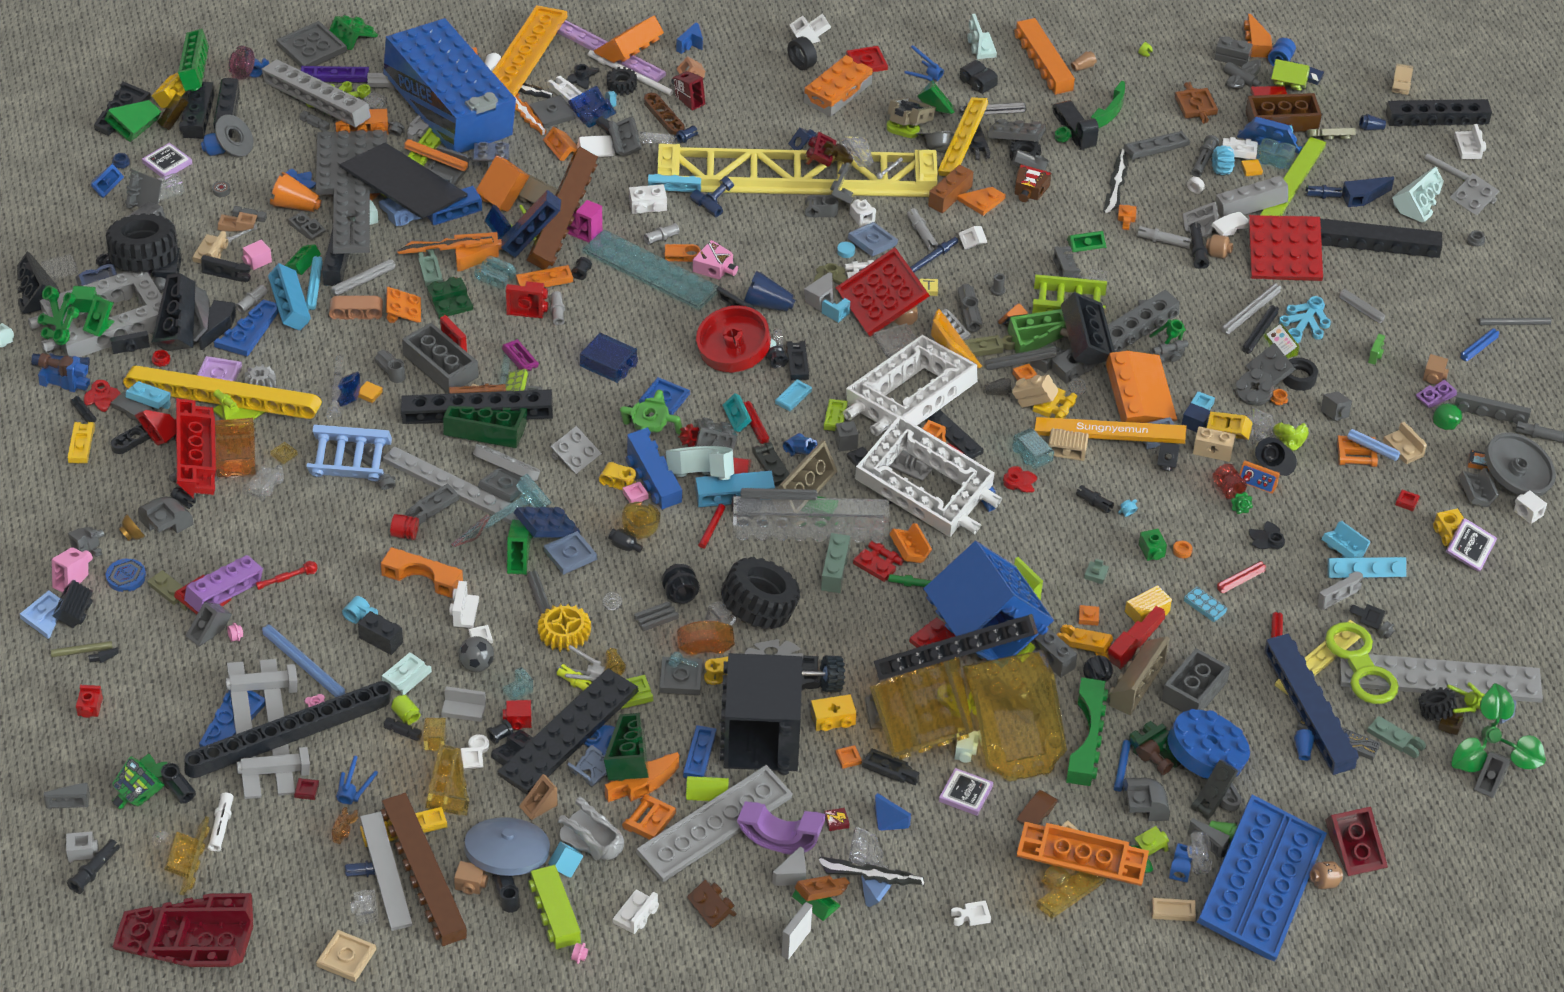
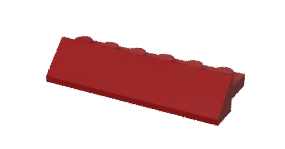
M176 398L177 484L192 498L194 493L214 495L216 449L213 407L196 406L195 400Z

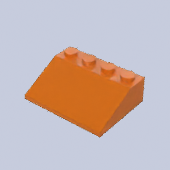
M1133 351L1109 353L1106 367L1121 422L1149 423L1169 417L1172 421H1177L1160 355Z

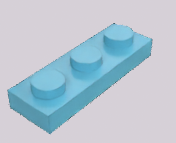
M661 174L648 175V186L664 184L665 191L693 192L697 189L701 192V178L666 176Z

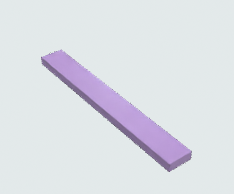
M566 20L557 32L592 51L607 43V41ZM629 54L630 58L624 62L617 61V63L631 68V70L656 82L666 76L665 71L634 55L631 56Z

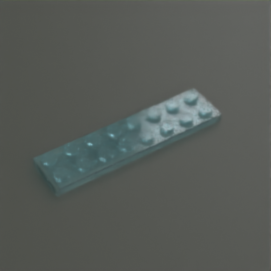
M605 229L583 248L584 254L698 311L717 294L716 288L718 285Z

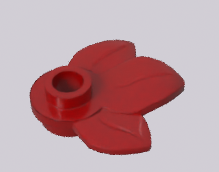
M96 380L92 384L91 390L85 393L84 403L86 406L95 404L100 411L106 412L111 402L121 393L118 389L110 387L107 381Z
M1013 466L1004 475L1003 484L1011 490L1018 488L1023 492H1034L1035 490L1031 484L1037 481V476L1030 471H1023L1019 466Z

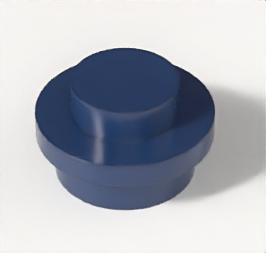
M117 153L113 157L112 164L116 168H125L130 164V159L125 153Z

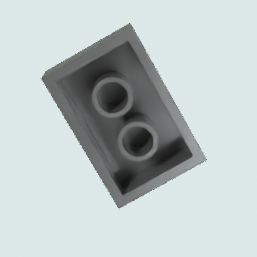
M1196 648L1164 684L1162 701L1182 712L1191 709L1204 710L1226 685L1230 666Z

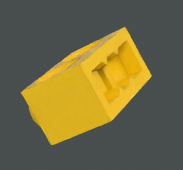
M179 74L170 75L151 95L161 108H166L175 94L182 96L186 92Z
M1210 411L1207 428L1236 434V439L1249 440L1253 422L1245 415Z
M1458 508L1437 513L1433 523L1435 532L1439 533L1443 545L1447 546V548L1462 519H1464Z

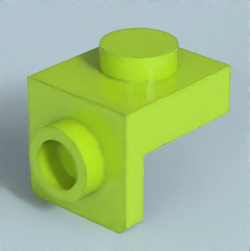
M1157 826L1135 837L1138 847L1149 851L1148 856L1160 849H1163L1164 852L1169 851L1167 844L1169 839L1164 831H1159Z

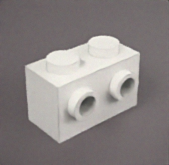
M664 184L629 187V202L632 214L667 211V196Z

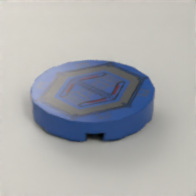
M134 559L117 560L107 568L105 574L107 584L118 592H123V590H128V592L134 591L146 579L144 566L141 562Z

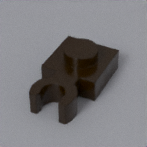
M826 141L823 145L826 148L824 154L833 155L835 160L843 163L853 162V152L848 146L838 143L834 145L830 141Z
M1464 712L1453 713V716H1447V719L1442 718L1438 729L1458 736L1464 722Z

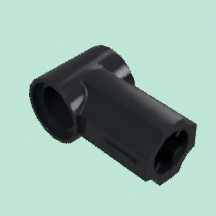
M168 763L162 767L161 776L164 787L171 791L180 804H186L196 796V791L180 773L179 766L174 763Z
M492 875L501 901V908L508 913L517 911L520 908L519 890L515 886L513 877Z

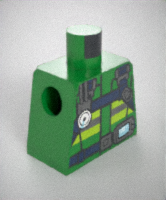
M130 756L112 784L120 792L112 802L119 809H122L128 802L135 806H140L165 785L140 760Z

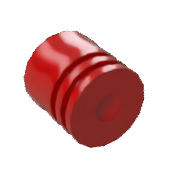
M394 514L390 527L391 537L415 540L419 529V518Z

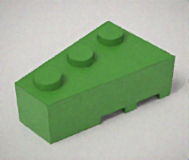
M1062 309L1010 317L1008 333L1012 335V342H1015V353L1036 350L1064 337L1060 335L1062 328L1066 329Z

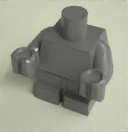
M84 527L68 533L71 548L81 552L89 551L95 557L102 555L101 548H97L100 545L99 538L104 536L102 529L96 530L92 527Z

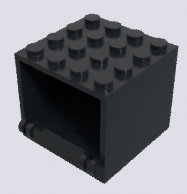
M728 653V662L724 661L723 674L727 675H723L720 748L724 749H720V761H724V769L759 770L767 765L771 771H778L781 775H787L789 771L798 772L803 656Z

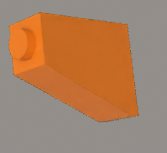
M497 232L454 235V239L477 235L481 237L493 236L494 239L492 244L456 248L457 271H463L499 257V250H502V241L498 239Z

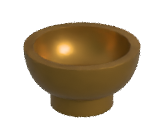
M126 515L122 520V527L119 530L129 541L132 538L137 540L145 537L132 519Z

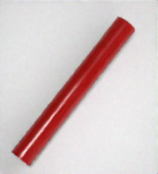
M718 505L698 544L700 548H706L726 508L725 505Z

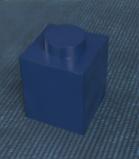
M1190 403L1183 414L1182 425H1187L1186 428L1194 432L1198 431V427L1207 428L1211 410Z

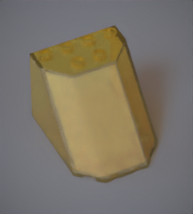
M1039 650L962 666L986 767L996 771L1010 782L1020 778L1025 779L1040 774H1050L1059 758L1063 757L1066 753L1067 746L1054 672L1043 651Z
M959 657L900 674L870 687L893 758L899 756L901 760L910 757V752L916 750L919 753H923L934 748L933 745L935 744L938 747L945 746L953 742V738H957L960 741L969 738V733L973 732Z

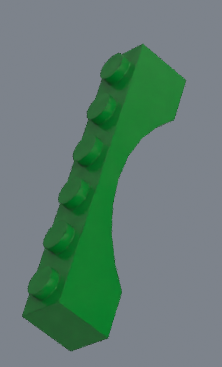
M1081 677L1077 705L1087 719L1089 735L1080 748L1070 755L1066 783L1091 786L1092 779L1096 780L1098 767H1094V763L1098 764L1100 755L1096 748L1101 747L1102 736H1099L1098 732H1103L1104 720H1100V717H1105L1106 705L1102 703L1103 701L1107 702L1108 690L1104 689L1105 681Z

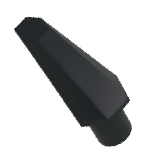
M119 647L88 655L89 662L100 661V663H103L117 655Z

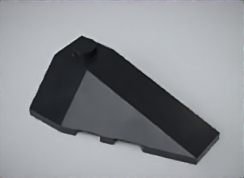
M27 251L17 265V280L21 281L18 293H22V298L18 299V305L24 314L41 310L40 300L43 299L42 292L45 287L52 286L60 294L55 282L33 255Z

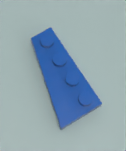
M230 690L223 698L221 707L215 713L214 720L210 723L201 739L200 747L236 735ZM247 691L252 720L265 706V698L253 691Z

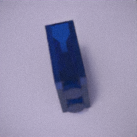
M599 333L580 353L581 367L616 383L621 378H625L628 371L638 363L636 348L603 333Z

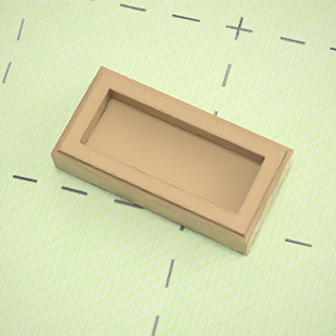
M1152 898V919L1195 921V900Z

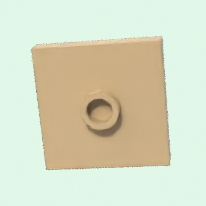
M337 930L317 960V967L356 982L375 953L376 945Z

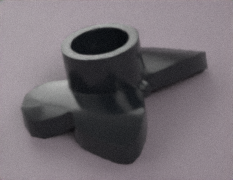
M578 64L574 67L575 74L568 76V81L571 84L577 83L583 89H588L589 77L600 72L599 68Z

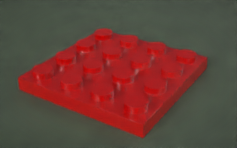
M1249 215L1251 279L1323 280L1320 217Z
M895 247L835 287L843 299L846 298L850 301L851 311L869 337L930 297L927 290Z

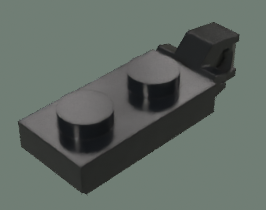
M871 748L862 762L863 768L898 782H907L916 786L919 781L920 772L913 770L908 765V762Z

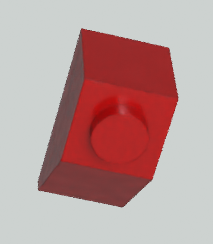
M144 410L135 414V417L156 445L166 443L176 434V419L170 414Z

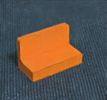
M555 127L543 139L561 161H564L572 151L576 152L578 149L567 133Z

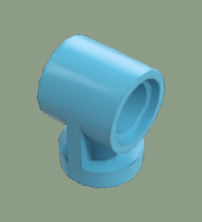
M355 596L342 610V613L348 621L356 624L369 611L378 615V610L370 607L364 598Z

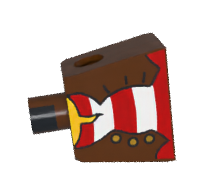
M1020 164L1015 185V195H1019V200L1024 203L1029 199L1038 201L1049 188L1052 173Z

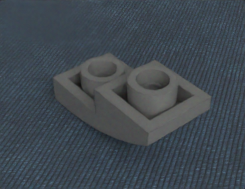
M303 211L288 220L290 226L311 240L326 232V229L315 218L311 220Z
M124 391L111 402L114 409L125 412L128 418L138 420L135 414L144 410H153L151 406L126 398V392Z

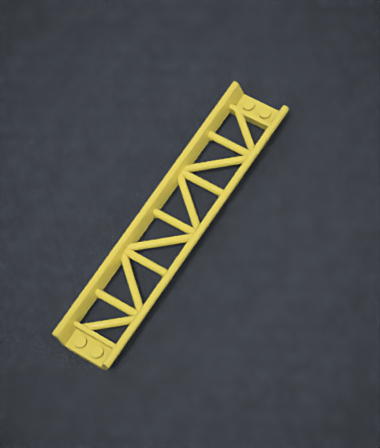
M659 144L658 174L679 176L680 164H682L695 177L701 178V192H714L721 185L719 181L724 176L728 175L747 159H750V177H728L734 183V187L730 191L725 190L724 193L831 195L833 191L830 188L834 180L838 181L840 177L838 172L844 163L835 160L833 156L832 163L837 161V179H812L827 166L820 163L805 176L801 177V160H807L805 156L807 150L680 147V144ZM915 150V153L852 151V166L869 180H844L840 190L846 188L853 192V196L929 197V191L937 185L936 150ZM684 157L707 158V175L703 174ZM900 157L903 159L902 162L911 163L891 179H888V172L883 175L882 179H878L858 161L880 162L881 172L888 168L887 162H896ZM714 158H737L714 175ZM757 159L763 161L782 178H757ZM771 159L794 160V177L789 175ZM915 168V181H899Z

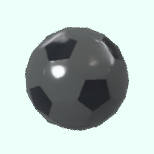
M470 637L459 648V661L465 669L471 672L484 671L493 662V646L483 637Z

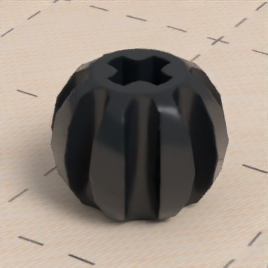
M1097 655L1085 662L1083 673L1085 678L1107 682L1112 677L1113 666L1108 658Z

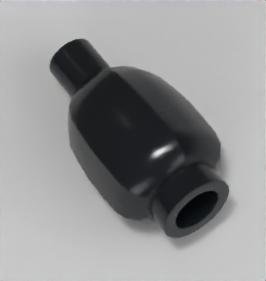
M613 528L608 536L612 544L619 549L625 551L635 550L639 553L643 549V546L637 543L634 535L624 529L616 530Z

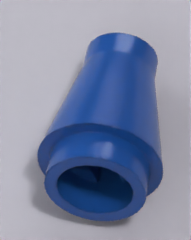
M1307 729L1298 730L1294 740L1298 759L1309 761L1315 737L1312 731Z

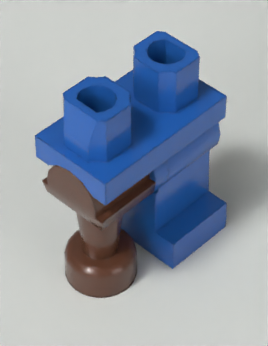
M41 353L38 360V366L42 368L38 374L41 386L47 387L48 384H53L74 393L77 388L87 390L90 385V378H86L88 365L81 364L79 357L74 356L72 359L69 355H65L59 360L52 359L47 353Z

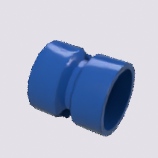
M1279 38L1268 55V61L1272 66L1275 65L1276 59L1290 62L1296 51V45L1291 39Z

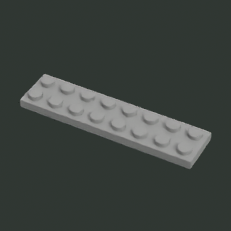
M765 765L637 848L636 854L663 883L741 832L742 830L737 819L745 801L765 804L767 810L771 812L790 800L793 793Z

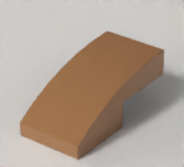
M239 212L238 217L221 214L217 230L244 231L254 228L257 215Z

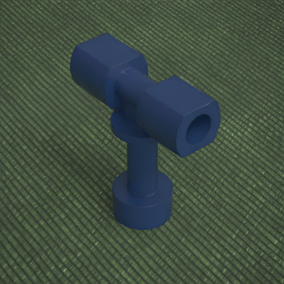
M724 176L719 181L721 185L712 194L707 193L705 195L697 189L694 190L690 195L691 201L699 206L703 205L706 207L707 212L715 218L721 215L723 209L717 204L716 199L725 190L730 191L734 187V183L727 176Z

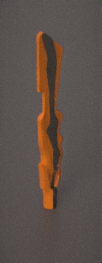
M477 235L473 237H457L455 239L445 238L441 242L411 241L399 249L397 253L426 252V249L439 248L441 251L460 247H475L492 244L494 239L493 236L481 237Z

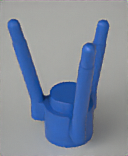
M912 45L911 48L926 60H922V63L928 67L926 71L928 76L910 71H905L904 73L929 81L933 79L938 81L942 78L944 69L940 68L938 64L934 63Z
M357 756L353 757L345 784V773H341L336 798L343 804L351 805L353 801L358 802L361 794L378 774L377 771H374L359 791L356 792V787L350 782L356 766Z

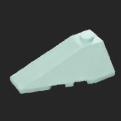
M1433 167L1392 197L1394 206L1398 209L1399 213L1422 223L1432 215L1431 205H1436L1435 195L1440 194L1444 182L1437 167Z

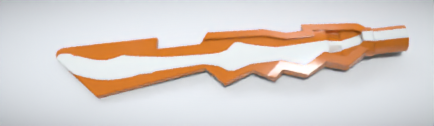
M517 93L515 96V110L520 112V117L524 118V121L529 123L530 127L536 129L541 135H545L547 131L543 127L542 122L533 114L527 102L520 100L518 97L520 94Z

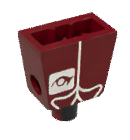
M686 71L672 78L671 83L675 87V96L690 110L693 111L706 104L703 77Z

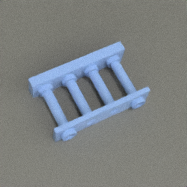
M325 425L313 426V434L319 440L315 464L307 463L306 466L310 474L316 477L330 475L365 478L370 481H378L379 477L384 475L383 469H379L383 446L391 445L392 437L389 430ZM329 440L337 441L334 465H323L326 442ZM347 442L356 443L353 467L342 466L345 443ZM366 443L375 445L371 468L360 467L363 448Z

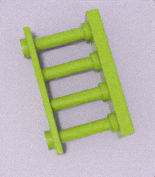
M1035 274L1034 289H1039V299H1033L1032 314L1061 309V304L1064 302V292H1076L1081 295L1092 294L1093 300L1100 302V295H1106L1107 281ZM1046 291H1057V301L1046 300Z

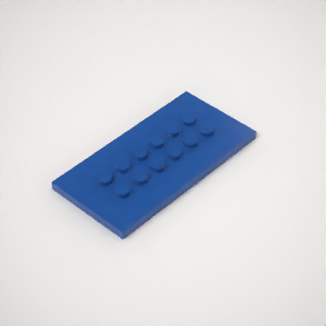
M1252 794L1238 823L1197 923L1266 959L1275 961L1327 833Z

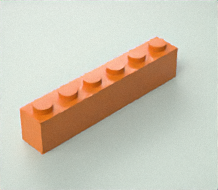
M1036 18L1018 21L1014 31L1015 37L1021 41L1022 48L1026 49L1029 59H1032L1035 68L1039 69L1042 79H1045L1048 88L1052 89L1054 94L1073 91L1074 76Z

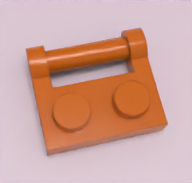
M1338 435L1339 465L1364 464L1377 467V452L1349 440L1347 436ZM1346 454H1348V455H1367V456H1370V457L1346 456Z
M644 795L641 799V804L631 817L623 822L622 827L629 832L633 831L651 840L664 830L676 814V808L650 795ZM652 807L641 823H637L646 809Z

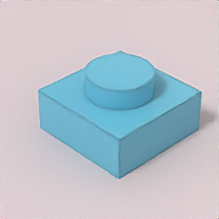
M1197 392L1191 403L1210 410L1215 398Z

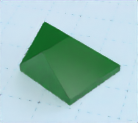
M933 80L917 95L922 103L936 107L935 111L949 114L955 112L953 104Z

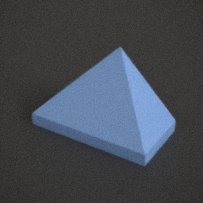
M861 876L865 904L871 907L880 902L891 885L885 882L879 883L875 879L865 880Z

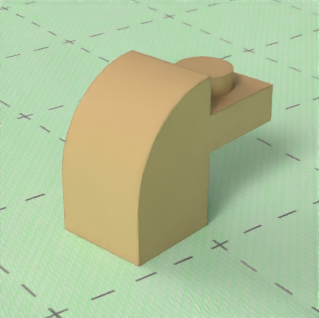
M1396 64L1391 92L1408 95L1413 66Z

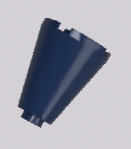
M756 271L744 301L753 307L787 312L788 309L792 310L796 300L793 299L794 295L763 273Z

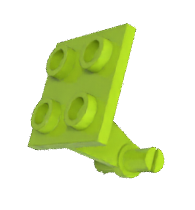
M219 389L213 394L222 404L213 408L214 413L236 430L265 413L263 411L238 408L237 403L228 394H223Z

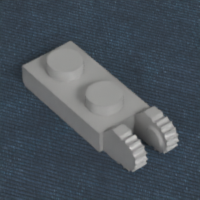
M1355 571L1350 573L1348 578L1338 581L1327 589H1323L1319 592L1318 606L1325 610L1358 592V590L1360 591L1362 588V583L1360 582L1363 579V574Z

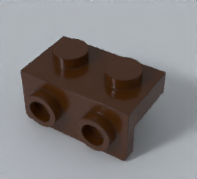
M705 879L687 898L706 922L714 928L729 914L734 917L737 913L733 909L734 903L728 897L724 898L721 895L723 890L715 882L711 884Z

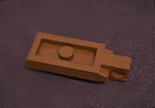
M828 875L798 881L795 889L806 901L841 895L847 889L850 882L845 877L832 879Z

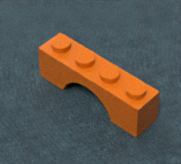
M393 547L390 548L381 562L382 576L400 581L411 575H422L432 580L435 585V593L453 598V590L457 589L458 582L463 581V571L461 569Z

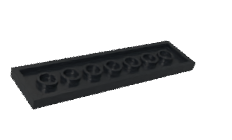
M607 668L534 736L524 748L519 750L508 763L503 765L497 771L498 776L528 795L542 774L549 777L588 738L597 732L639 692L638 686Z

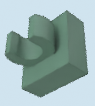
M1096 559L1095 562L1090 561L1084 579L1103 584L1109 566L1103 565V561Z

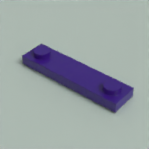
M301 66L300 71L323 82H368L369 67Z

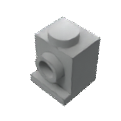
M92 831L66 834L68 862L92 859L94 853L99 852L98 840H94Z

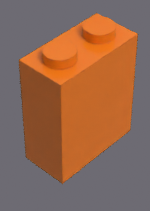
M496 155L476 191L481 195L480 197L483 201L491 202L495 210L508 212L530 176L507 159Z

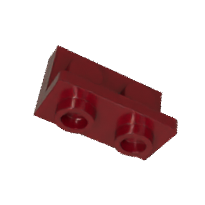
M818 131L816 136H812L808 142L810 147L805 154L807 157L806 164L810 165L814 159L829 167L832 163L833 155L824 154L826 148L823 145L826 141L836 145L837 141Z

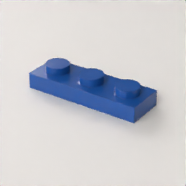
M696 725L683 778H687V776L705 777L717 733L716 728Z

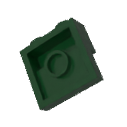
M450 277L447 281L440 283L434 281L427 286V296L439 319L444 315L448 317L473 310V304L461 277Z

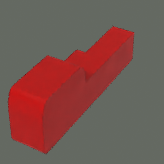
M1155 606L1142 622L1137 621L1128 632H1122L1108 649V659L1113 665L1122 669L1128 663L1137 649L1146 642L1165 619L1164 609Z

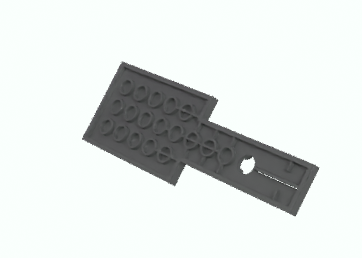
M387 131L317 132L316 195L334 194L333 254L370 253V193L380 192L339 166L341 163L385 142L387 143ZM347 217H356V218H355V221H348V218H347ZM350 225H353V226H351V245H350Z

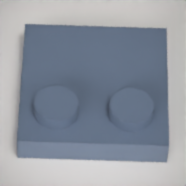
M874 222L848 234V239L872 257L894 247L898 243V239Z
M578 531L544 545V552L563 575L597 560L596 552Z

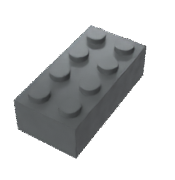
M432 322L402 339L403 355L448 394L449 387H462L479 377L478 361Z

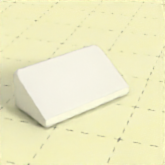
M610 135L579 137L577 148L581 146L598 157L615 156L613 141Z

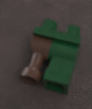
M1149 721L1143 726L1142 731L1145 733L1144 735H1141L1136 730L1130 733L1128 740L1134 746L1133 753L1138 755L1143 761H1153L1158 765L1157 771L1161 775H1165L1173 767L1176 768L1181 765L1169 748V730L1166 729L1163 723L1157 726L1152 721Z

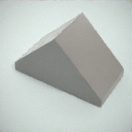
M800 846L773 871L772 884L775 886L796 885L798 881L806 880L804 848Z

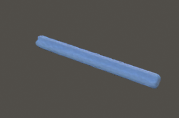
M269 624L263 627L264 636L332 695L338 697L346 694L345 689L275 628Z

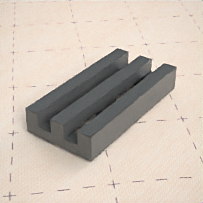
M668 601L634 614V619L644 632L679 619V614L675 612L674 606Z

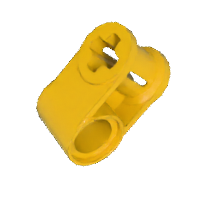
M608 462L599 476V482L602 485H609L608 487L623 491L625 483L626 486L636 483L634 480L636 472L631 467Z
M728 656L706 661L704 680L707 684L716 685L723 683V675H727L723 674L724 661L728 662Z

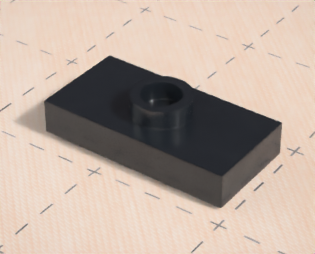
M147 331L110 338L113 354L132 352L150 347Z

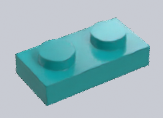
M734 393L722 405L736 432H741L752 421L740 395Z

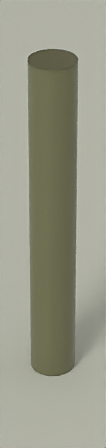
M112 641L51 649V657L107 650L113 648Z

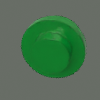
M1064 126L1059 127L1055 131L1057 142H1066L1072 135L1070 129Z

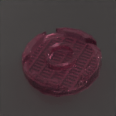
M241 45L230 56L229 71L232 72V77L243 80L251 74L255 64V56L250 47Z

